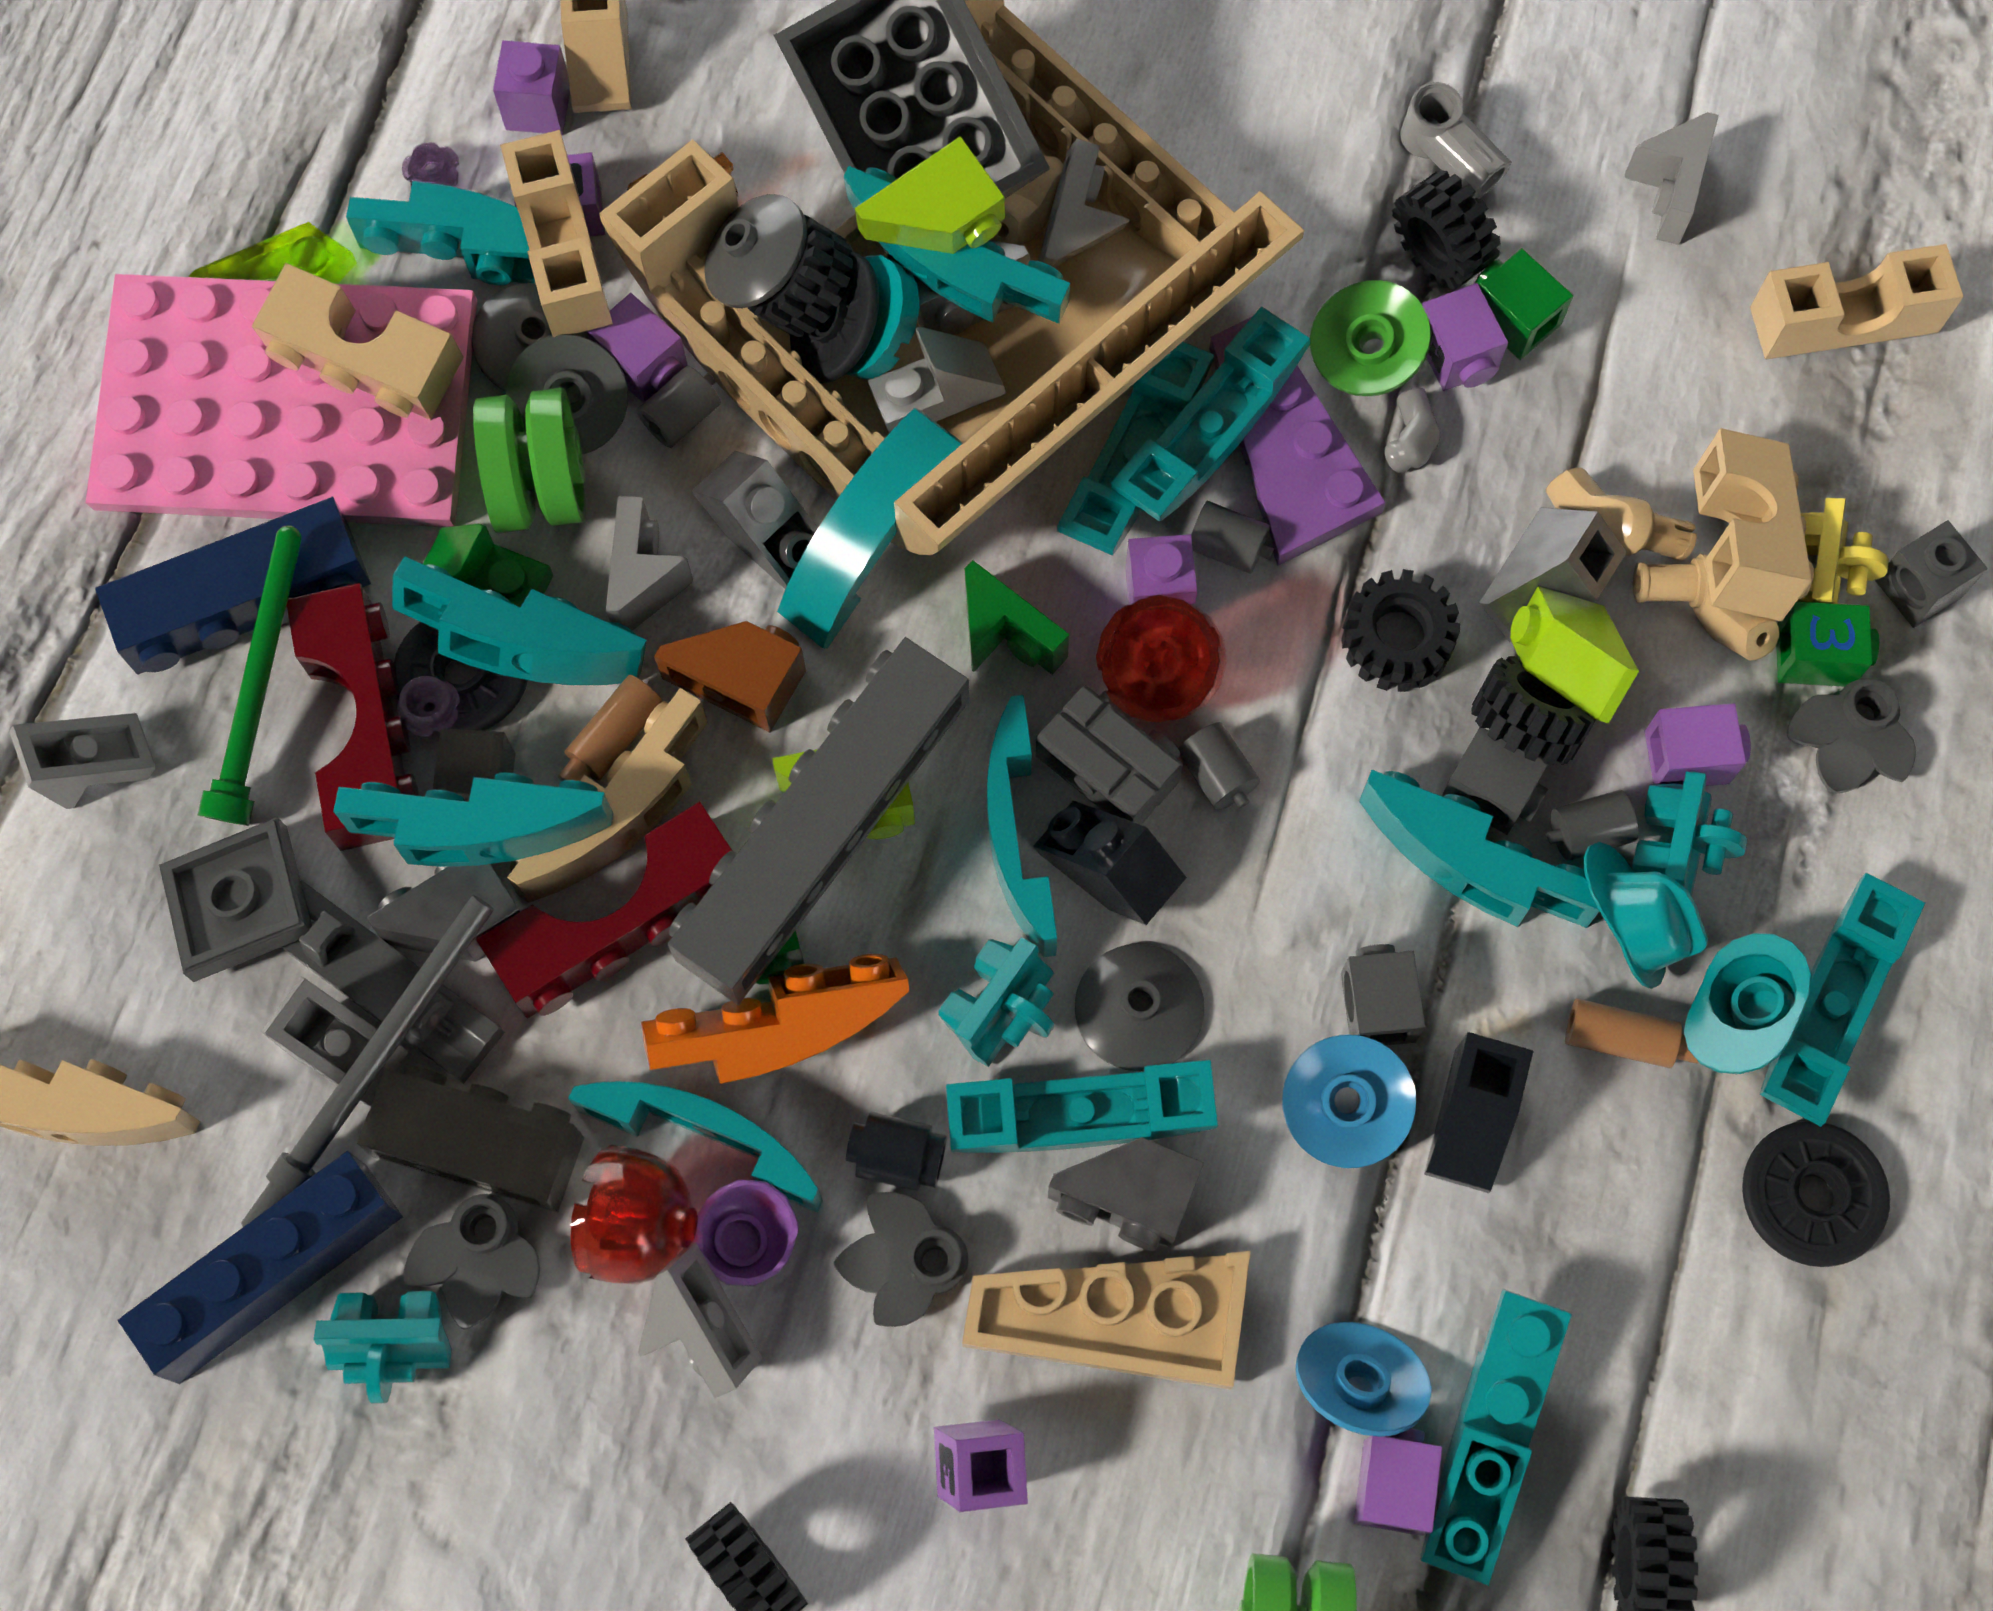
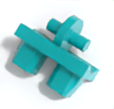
M1686 771L1683 785H1649L1644 814L1646 823L1674 828L1672 842L1663 843L1639 839L1636 845L1632 869L1634 872H1659L1669 876L1686 888L1692 897L1701 853L1705 854L1702 871L1712 875H1720L1724 858L1731 859L1743 856L1748 839L1742 833L1731 829L1733 812L1729 810L1715 809L1711 825H1707L1712 797L1711 794L1705 791L1706 774Z
M1022 937L1015 947L989 939L977 955L974 965L978 975L989 982L978 999L961 989L952 991L939 1009L938 1015L946 1026L956 1034L972 1058L987 1067L990 1066L1006 1042L1014 1047H1018L1028 1031L1046 1038L1055 1027L1051 1018L1043 1012L1054 996V993L1046 987L1054 972L1038 956L1040 950L1037 945Z
M408 1291L402 1295L398 1319H377L379 1307L374 1296L364 1292L339 1293L330 1320H316L314 1342L323 1348L327 1369L343 1370V1381L345 1384L366 1383L368 1400L371 1404L388 1402L392 1383H413L416 1377V1369L450 1368L452 1348L443 1327L442 1310L436 1293L432 1291Z

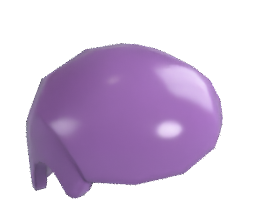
M739 1179L719 1188L705 1201L697 1216L693 1230V1243H697L717 1279L726 1285L756 1286L778 1274L786 1265L799 1233V1224L785 1194L766 1181Z

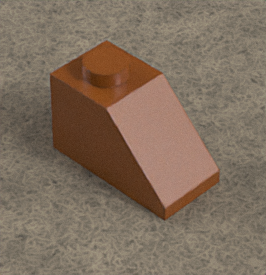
M748 621L661 645L654 655L663 680L769 733L772 731L806 673L802 648L799 647V642L796 638L779 627L768 625L764 630Z

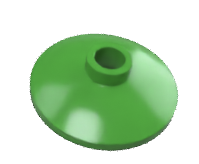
M1381 280L1354 283L1336 292L1318 311L1310 333L1311 355L1319 373L1333 387L1356 396L1382 395L1406 384L1422 367L1431 344V327L1421 302L1404 287ZM1379 339L1384 342L1382 349L1378 352L1367 354L1362 351L1363 346L1369 340Z

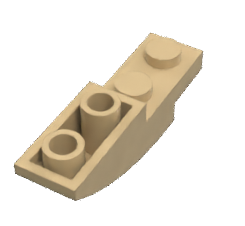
M680 688L669 703L666 701L659 703L646 721L644 727L646 734L632 753L628 750L624 751L611 766L607 775V782L609 784L606 788L586 775L581 778L580 781L592 784L598 788V792L605 793L613 811L611 826L579 842L557 850L511 861L510 870L512 872L507 878L519 897L530 903L562 891L593 875L619 858L644 838L673 809L692 785L685 764L680 762V760L708 723L701 700Z
M20 1059L14 1070L0 1065V1127L20 1134L62 1143L90 1146H128L162 1142L195 1134L201 1121L182 1109L186 1100L183 1096L153 1083H148L144 1093L123 1085L127 1074L93 1059L89 1060L85 1069L62 1060L55 1074Z

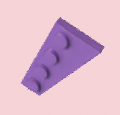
M1252 317L1211 336L1209 350L1210 353L1214 354L1213 362L1216 370L1224 362V349ZM1296 366L1272 403L1239 444L1245 465H1249L1257 491L1256 500L1262 519L1271 525L1269 531L1272 539L1271 547L1274 548L1273 554L1277 566L1382 514L1385 506L1384 499L1303 373Z

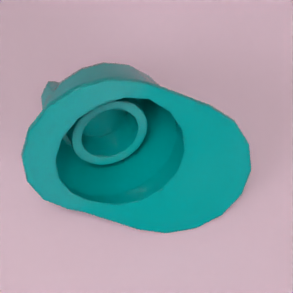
M1597 842L1588 846L1584 855V873L1589 891L1601 915L1619 942L1632 974L1642 986L1653 989L1662 983L1666 973V966L1698 954L1707 947L1708 937L1696 903L1688 890L1675 879L1659 872H1634L1624 857L1613 847L1605 843Z
M1757 933L1734 939L1717 952L1705 973L1703 982L1688 1012L1684 1028L1688 1050L1701 1065L1718 1073L1743 1074L1759 1070L1780 1056L1804 1018L1805 1005L1809 997L1812 975L1804 954L1791 941L1775 934Z

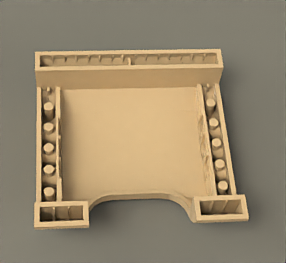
M1004 0L964 1L1044 156L1058 158L1064 165L1067 151L1076 139L1100 145L1095 164L1104 167L1101 186L1095 202L1085 201L1084 205L1126 217L1130 221L1120 232L1054 267L1062 273V280L1070 282L1069 303L1060 324L1016 306L998 313L993 323L985 319L968 327L961 333L955 334V336L985 344L1004 385L1006 394L936 421V423L963 444L894 502L897 533L891 543L918 555H933L939 552L1297 244L1304 235V229L1261 191L1255 194L1237 211L1233 212L1005 7ZM692 139L599 213L601 222L627 268L667 325L681 337L682 344L696 361L715 379L716 383L836 501L857 471L889 434L868 383V380L871 379H859L846 374L833 382L819 383L802 366L798 353L795 351L791 352L790 334L754 315L748 308L726 306L711 294L705 281L706 255L717 230L739 205L734 178ZM856 214L833 231L847 240L846 243L851 245L853 252L863 257L875 255L887 257L878 241L866 240L858 230ZM1048 222L1034 239L1022 244L1028 251L1031 260L1038 261ZM916 331L909 345L901 342L898 351L893 355L900 359L886 373L925 358Z

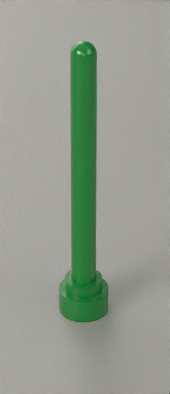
M293 526L281 527L275 536L219 780L212 779L210 791L203 790L197 816L243 826H249L255 801L249 800L251 787L245 786L302 540L301 533Z

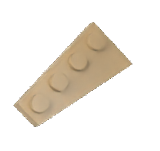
M1251 1251L1193 1258V1256L1165 1258L1164 1261L1098 1264L1097 1267L1065 1270L1054 1268L976 1275L972 1278L962 1347L1231 1390L1234 1386Z

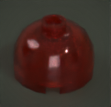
M1155 595L1139 599L1135 603L1127 604L1116 611L1101 632L1096 654L1098 671H1102L1103 682L1108 689L1105 691L1112 703L1131 717L1154 723L1186 719L1209 704L1223 683L1228 662L1224 637L1211 616L1191 601L1166 595Z
M610 1145L598 1152L587 1167L582 1182L593 1183L587 1205L574 1203L572 1212L570 1245L574 1265L579 1272L592 1274L589 1279L615 1284L638 1285L653 1280L683 1248H688L695 1238L698 1215L696 1209L692 1207L689 1189L679 1170L665 1158L642 1150L617 1145Z

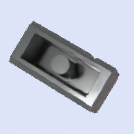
M1087 685L1082 686L1067 702L1063 710L1057 713L1036 738L1035 756L1102 811L1142 825L1152 814L1156 806L1161 804L1180 781L1183 763L1177 759L1180 756V752L1176 745L1161 732L1151 730L1149 734H1146L1129 719L1132 714L1129 708L1117 696L1108 691H1103L1099 696Z

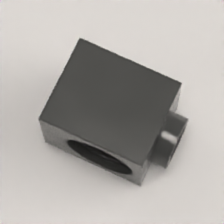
M1947 520L1900 549L1888 563L1886 575L1875 581L1912 628H1915L1960 600L1988 568L1951 522Z
M1479 727L1453 772L1442 797L1447 794H1454L1472 800L1480 807L1481 812L1493 816L1490 824L1491 827L1508 835L1518 817L1531 822L1548 792V788L1538 783L1547 764H1544L1539 757H1537L1535 762L1526 759L1524 752L1516 749L1515 753L1504 748L1506 745L1504 740L1494 741L1487 735L1489 730Z
M1389 944L1370 945L1356 950V956L1348 957L1341 972L1349 1035L1368 1037L1384 1045L1416 1043L1425 1029V1021L1414 951L1395 952V947Z

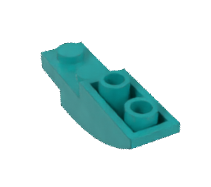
M849 165L843 176L847 198L854 209L897 180L893 175L877 168L869 167L866 172H863ZM987 241L977 248H971L967 244L954 254L879 242L909 273L934 292L962 309L992 323L1002 301L1060 324L1069 303L1070 282L1062 280L1063 275L1060 271L1040 261L1031 260L1026 265L1006 257L1004 249L992 241Z
M418 181L412 182L409 201L350 197L346 219L361 249H367L380 255H392L396 252L421 253L439 260H450L456 256L464 257L472 279H479L487 284L497 286L507 285L510 282L536 284L527 252L530 250L518 209L507 202L465 189Z
M405 556L393 573L392 609L438 629V654L469 666L504 676L563 685L621 684L628 675L639 678L642 672L646 639L635 635L631 629L623 624L606 622L585 613L564 598L549 597L531 589L522 606L518 607L511 604L503 595L495 591L480 590L453 578L450 573L439 566L432 564L424 565Z
M1371 770L1359 802L1381 832L1407 859L1424 874L1455 896L1481 911L1516 927L1519 926L1530 907L1537 908L1585 928L1589 926L1599 913V909L1589 891L1584 869L1570 864L1553 866L1533 858V854L1529 849L1515 842L1499 840L1494 843L1486 840L1485 838L1493 816L1481 812L1480 807L1468 798L1454 794H1447L1442 797L1421 789L1420 784L1406 774L1396 771H1386L1382 774Z
M498 773L494 779L474 777L469 802H465V798L450 791L428 790L425 797L401 794L399 789L377 782L363 783L361 789L338 787L333 810L345 828L351 833L393 837V845L407 864L440 867L487 865L548 853L579 842L610 827L613 819V811L605 793L598 792V788L592 784L576 780H564L559 783V787L534 784L532 779L515 773Z
M1502 1289L1482 1352L1478 1351L1437 1488L1433 1531L1425 1535L1420 1556L1422 1562L1489 1586L1532 1454L1529 1445L1572 1316L1571 1313Z

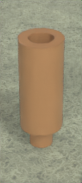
M628 675L564 751L570 761L557 777L561 781H580L586 775L600 781L615 760L645 727L651 712L663 701L661 697L642 680L633 675Z
M1576 998L1574 1000L1567 1022L1566 1045L1670 1069L1673 1067L1676 1059L1698 1064L1696 1058L1688 1050L1685 1035L1682 1034L1681 1022Z

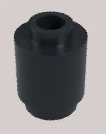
M870 1112L866 1124L857 1122L853 1124L846 1151V1161L856 1163L855 1176L857 1178L915 1191L919 1190L920 1185L936 1188L943 1164L947 1135L933 1133L932 1125Z

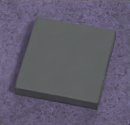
M278 817L159 864L183 974L192 982L299 940L302 935L305 936L312 927L288 829Z

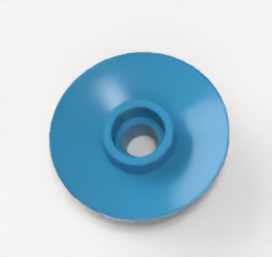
M1337 1035L1316 1042L1296 1059L1284 1083L1282 1108L1291 1135L1309 1155L1331 1166L1360 1168L1385 1159L1403 1143L1414 1121L1416 1093L1412 1077L1405 1064L1387 1046L1364 1036ZM1342 1088H1352L1358 1094V1106L1350 1113H1342L1335 1106V1096Z
M1339 1322L1318 1328L1304 1340L1300 1347L1295 1365L1299 1387L1308 1402L1332 1423L1362 1435L1391 1436L1411 1429L1424 1416L1431 1399L1429 1375L1415 1352L1394 1335L1367 1324Z

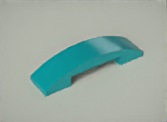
M1261 306L1224 349V362L1156 442L1150 438L1146 440L1111 481V488L1159 522L1169 516L1213 475L1250 432L1298 365L1310 345V338Z
M1182 342L1134 383L1133 392L1088 477H1082L1057 525V532L1107 554L1114 555L1142 509L1111 488V481L1148 438L1156 442L1202 388L1213 363L1214 354Z
M917 408L911 410L869 456L829 510L799 560L782 596L777 612L820 647L828 649L862 599L856 592L897 533L894 502L963 443Z
M1024 695L1010 697L1002 713L990 753L987 778L989 842L998 881L1014 918L1028 940L1037 945L1040 950L1039 953L1043 957L1056 956L1057 933L1049 876L1023 879L1009 780V778L1030 776L1032 771V751Z
M1865 873L1860 878L1811 970L1810 992L1805 1005L1804 1018L1780 1056L1770 1063L1760 1091L1761 1096L1820 1127L1826 1123L1851 1068L1847 1065L1848 1060L1892 964L1902 956L1925 906V902L1868 873Z
M1211 1060L1144 1066V1072L1017 1084H1013L1012 1078L946 1084L951 1152L1006 1153L1087 1148L1129 1143L1141 1137L1147 1140H1154L1218 1128Z
M623 1081L596 1082L574 1086L568 1097L578 1112L638 1137L650 1113L757 1158L758 1161L751 1174L753 1180L766 1181L785 1194L790 1202L818 1213L823 1202L817 1186L806 1170L774 1137L737 1112L712 1100L667 1086Z

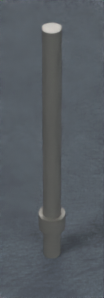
M475 895L470 897L290 1154L283 1152L267 1173L266 1177L269 1180V1184L242 1220L241 1225L243 1227L316 1174L312 1169L491 916L494 911L492 906Z

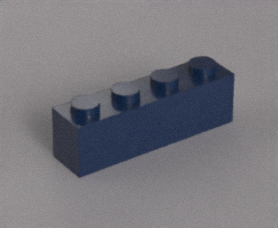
M330 497L95 587L119 655L137 675L144 672H160L175 666L182 657L203 649H220L229 646L239 638V635L254 630L277 531L283 526L289 525L297 528L302 537L288 599L360 583L362 587L370 585L371 581L349 524L335 499ZM287 606L282 625L289 622Z
M347 1150L117 1321L155 1376L180 1384L402 1219L403 1216L367 1165Z

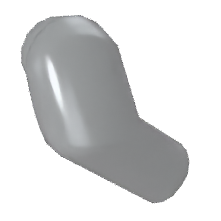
M1423 388L1405 391L1396 400L1406 427L1400 433L1398 440L1387 444L1384 454L1391 469L1398 473H1404L1412 466L1418 469L1426 464L1440 441V430Z

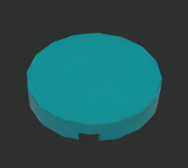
M883 255L865 257L876 273L880 297L878 318L869 345L857 364L847 373V375L859 379H873L891 370L900 359L893 355L898 351L901 342L909 345L916 331L915 328L920 309L918 285L913 275L905 272L903 266L898 261ZM837 308L833 313L830 327L832 326L835 320Z

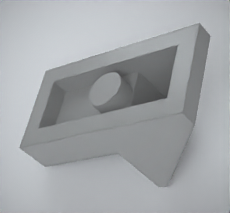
M1706 112L1640 143L1634 150L1625 172V178L1659 187L1652 210L1653 214L1662 216L1656 236L1658 240L1679 245L1697 202L1719 117L1717 114Z
M1076 139L1067 151L1038 261L1056 267L1120 232L1129 223L1130 220L1126 217L1084 205L1085 201L1095 202L1101 186L1104 167L1095 164L1100 145Z
M917 327L915 330L925 358L868 380L889 433L914 408L921 410L936 422L1006 394L1004 385L983 342L924 327Z
M618 496L606 613L609 621L623 624L632 631L684 591L693 581L686 557L657 555L659 546L658 521L649 519L643 497Z
M137 713L13 725L9 731L28 787L65 809L75 807L87 786L147 780L156 768Z
M301 977L261 1032L294 1059L310 1066L338 1085L377 1029L313 983ZM400 1045L397 1047L360 1101L368 1106L372 1105L409 1051Z
M694 1242L684 1247L657 1274L638 1354L640 1357L681 1339L688 1351L691 1366L699 1376L703 1377L714 1398H717L737 1389L761 1361L762 1356L719 1281L711 1271L700 1248Z

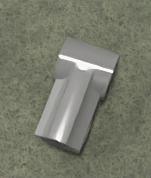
M1441 82L1426 83L1420 86L1413 94L1401 127V142L1406 150L1414 156L1424 159L1430 158L1441 170L1448 171L1450 177L1455 174L1462 178V187L1464 188L1469 184L1476 191L1473 198L1480 199L1507 173L1512 162L1463 113V100L1456 89ZM1423 117L1433 118L1440 124L1430 123Z

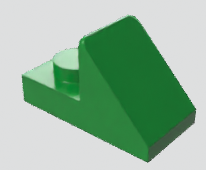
M479 523L441 528L423 562L424 565L432 564L439 566L450 573L453 578L475 588L495 591L503 595L511 604L518 607L522 606L531 589L545 594L554 576L550 565L495 545L487 527Z
M974 560L965 567V593L972 671H976L996 647L1006 639L1007 647L1021 662L1030 667H1035L1039 664L1053 675L1068 658L1069 633Z

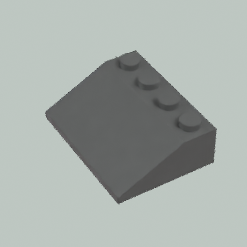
M836 0L773 35L844 174L848 165L863 172H866L867 168L872 167L883 170L898 179L960 136L1004 195L1005 199L1050 170L964 0ZM883 248V250H884L886 256H887L888 258L892 257V256Z

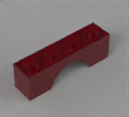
M360 583L290 598L286 606L295 657L311 679L331 682L345 688L354 695L356 704L355 726L348 743L338 756L315 772L325 833L340 851L394 839L393 837L351 833L333 812L338 787L361 789L363 783L377 782L399 789L401 794L420 796L413 774L405 775L401 754L410 753L411 747L404 719L402 716L394 717L391 697L400 694L394 663L391 658L384 660L381 640L390 638L389 625L381 602L372 604Z
M700 801L645 835L647 865L643 880L632 898L614 913L593 921L572 922L550 916L532 904L476 939L511 997L527 1019L536 1013L545 1016L559 1010L573 998L574 994L572 991L592 978L600 981L618 973L628 964V956L646 944L651 943L652 946H657L672 938L669 935V929L677 915L691 902L698 905L712 887L709 879L714 868L726 853L733 851Z

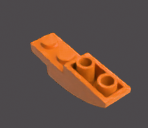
M883 954L856 956L849 961V965L823 968L821 965L809 963L789 967L784 971V975L768 977L770 1002L761 1003L757 999L744 998L739 1006L733 1001H728L722 1005V1009L695 1013L691 1009L676 1008L659 1013L655 1020L642 1021L643 1042L649 1068L654 1070L712 1060L719 1083L722 1084L759 1076L791 1066L851 1037L886 1013L909 992L908 978L896 957L888 958Z

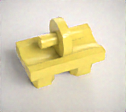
M1826 498L1824 513H1801V516L1806 520L1804 537L1807 555H1818L1816 568H1814L1811 588L1807 595L1802 599H1798L1797 602L1838 604L1842 578L1848 579L1846 592L1858 596L1866 593L1867 581L1880 579L1887 573L1889 559L1880 550L1872 548V534L1857 532L1853 536L1852 546L1846 547L1848 522L1844 520L1845 498Z

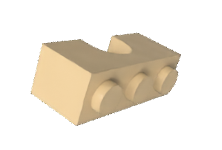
M560 130L501 144L500 147L512 194L530 250L527 252L538 295L552 336L577 334L612 325L611 314L576 182Z
M1947 244L1887 253L1882 263L1875 270L1860 278L1846 282L1835 283L1829 262L1769 271L1750 306V310L1766 360L1939 333L1964 296Z
M285 263L251 326L266 345L265 354L275 362L292 370H299L303 364L321 372L319 377L324 382L342 392L353 394L355 389L358 388L375 396L374 401L379 406L397 416L408 418L410 412H413L431 420L464 358L452 335L395 310L386 329L377 338L365 343L345 341L346 329L356 310L341 286Z
M1720 428L1693 469L1699 514L1722 519L1729 523L1705 559L1711 606L1782 621L1797 600L1807 595L1814 577V568L1812 563L1808 561L1804 537L1806 520L1801 516L1797 495L1799 479L1797 472L1793 471L1790 447L1788 443Z

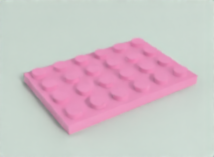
M115 274L86 504L94 511L276 519L333 497L346 521L349 523L433 527L455 526L473 351L472 330L476 318L478 300L473 290L336 284L341 286L356 310L346 329L345 341L365 343L377 338L386 329L395 310L452 335L464 358L434 416L429 420L413 412H410L408 418L397 416L379 406L374 401L375 396L358 388L355 389L353 394L342 392L324 382L319 377L321 373L303 364L299 370H292L265 354L266 345L251 326L276 281Z

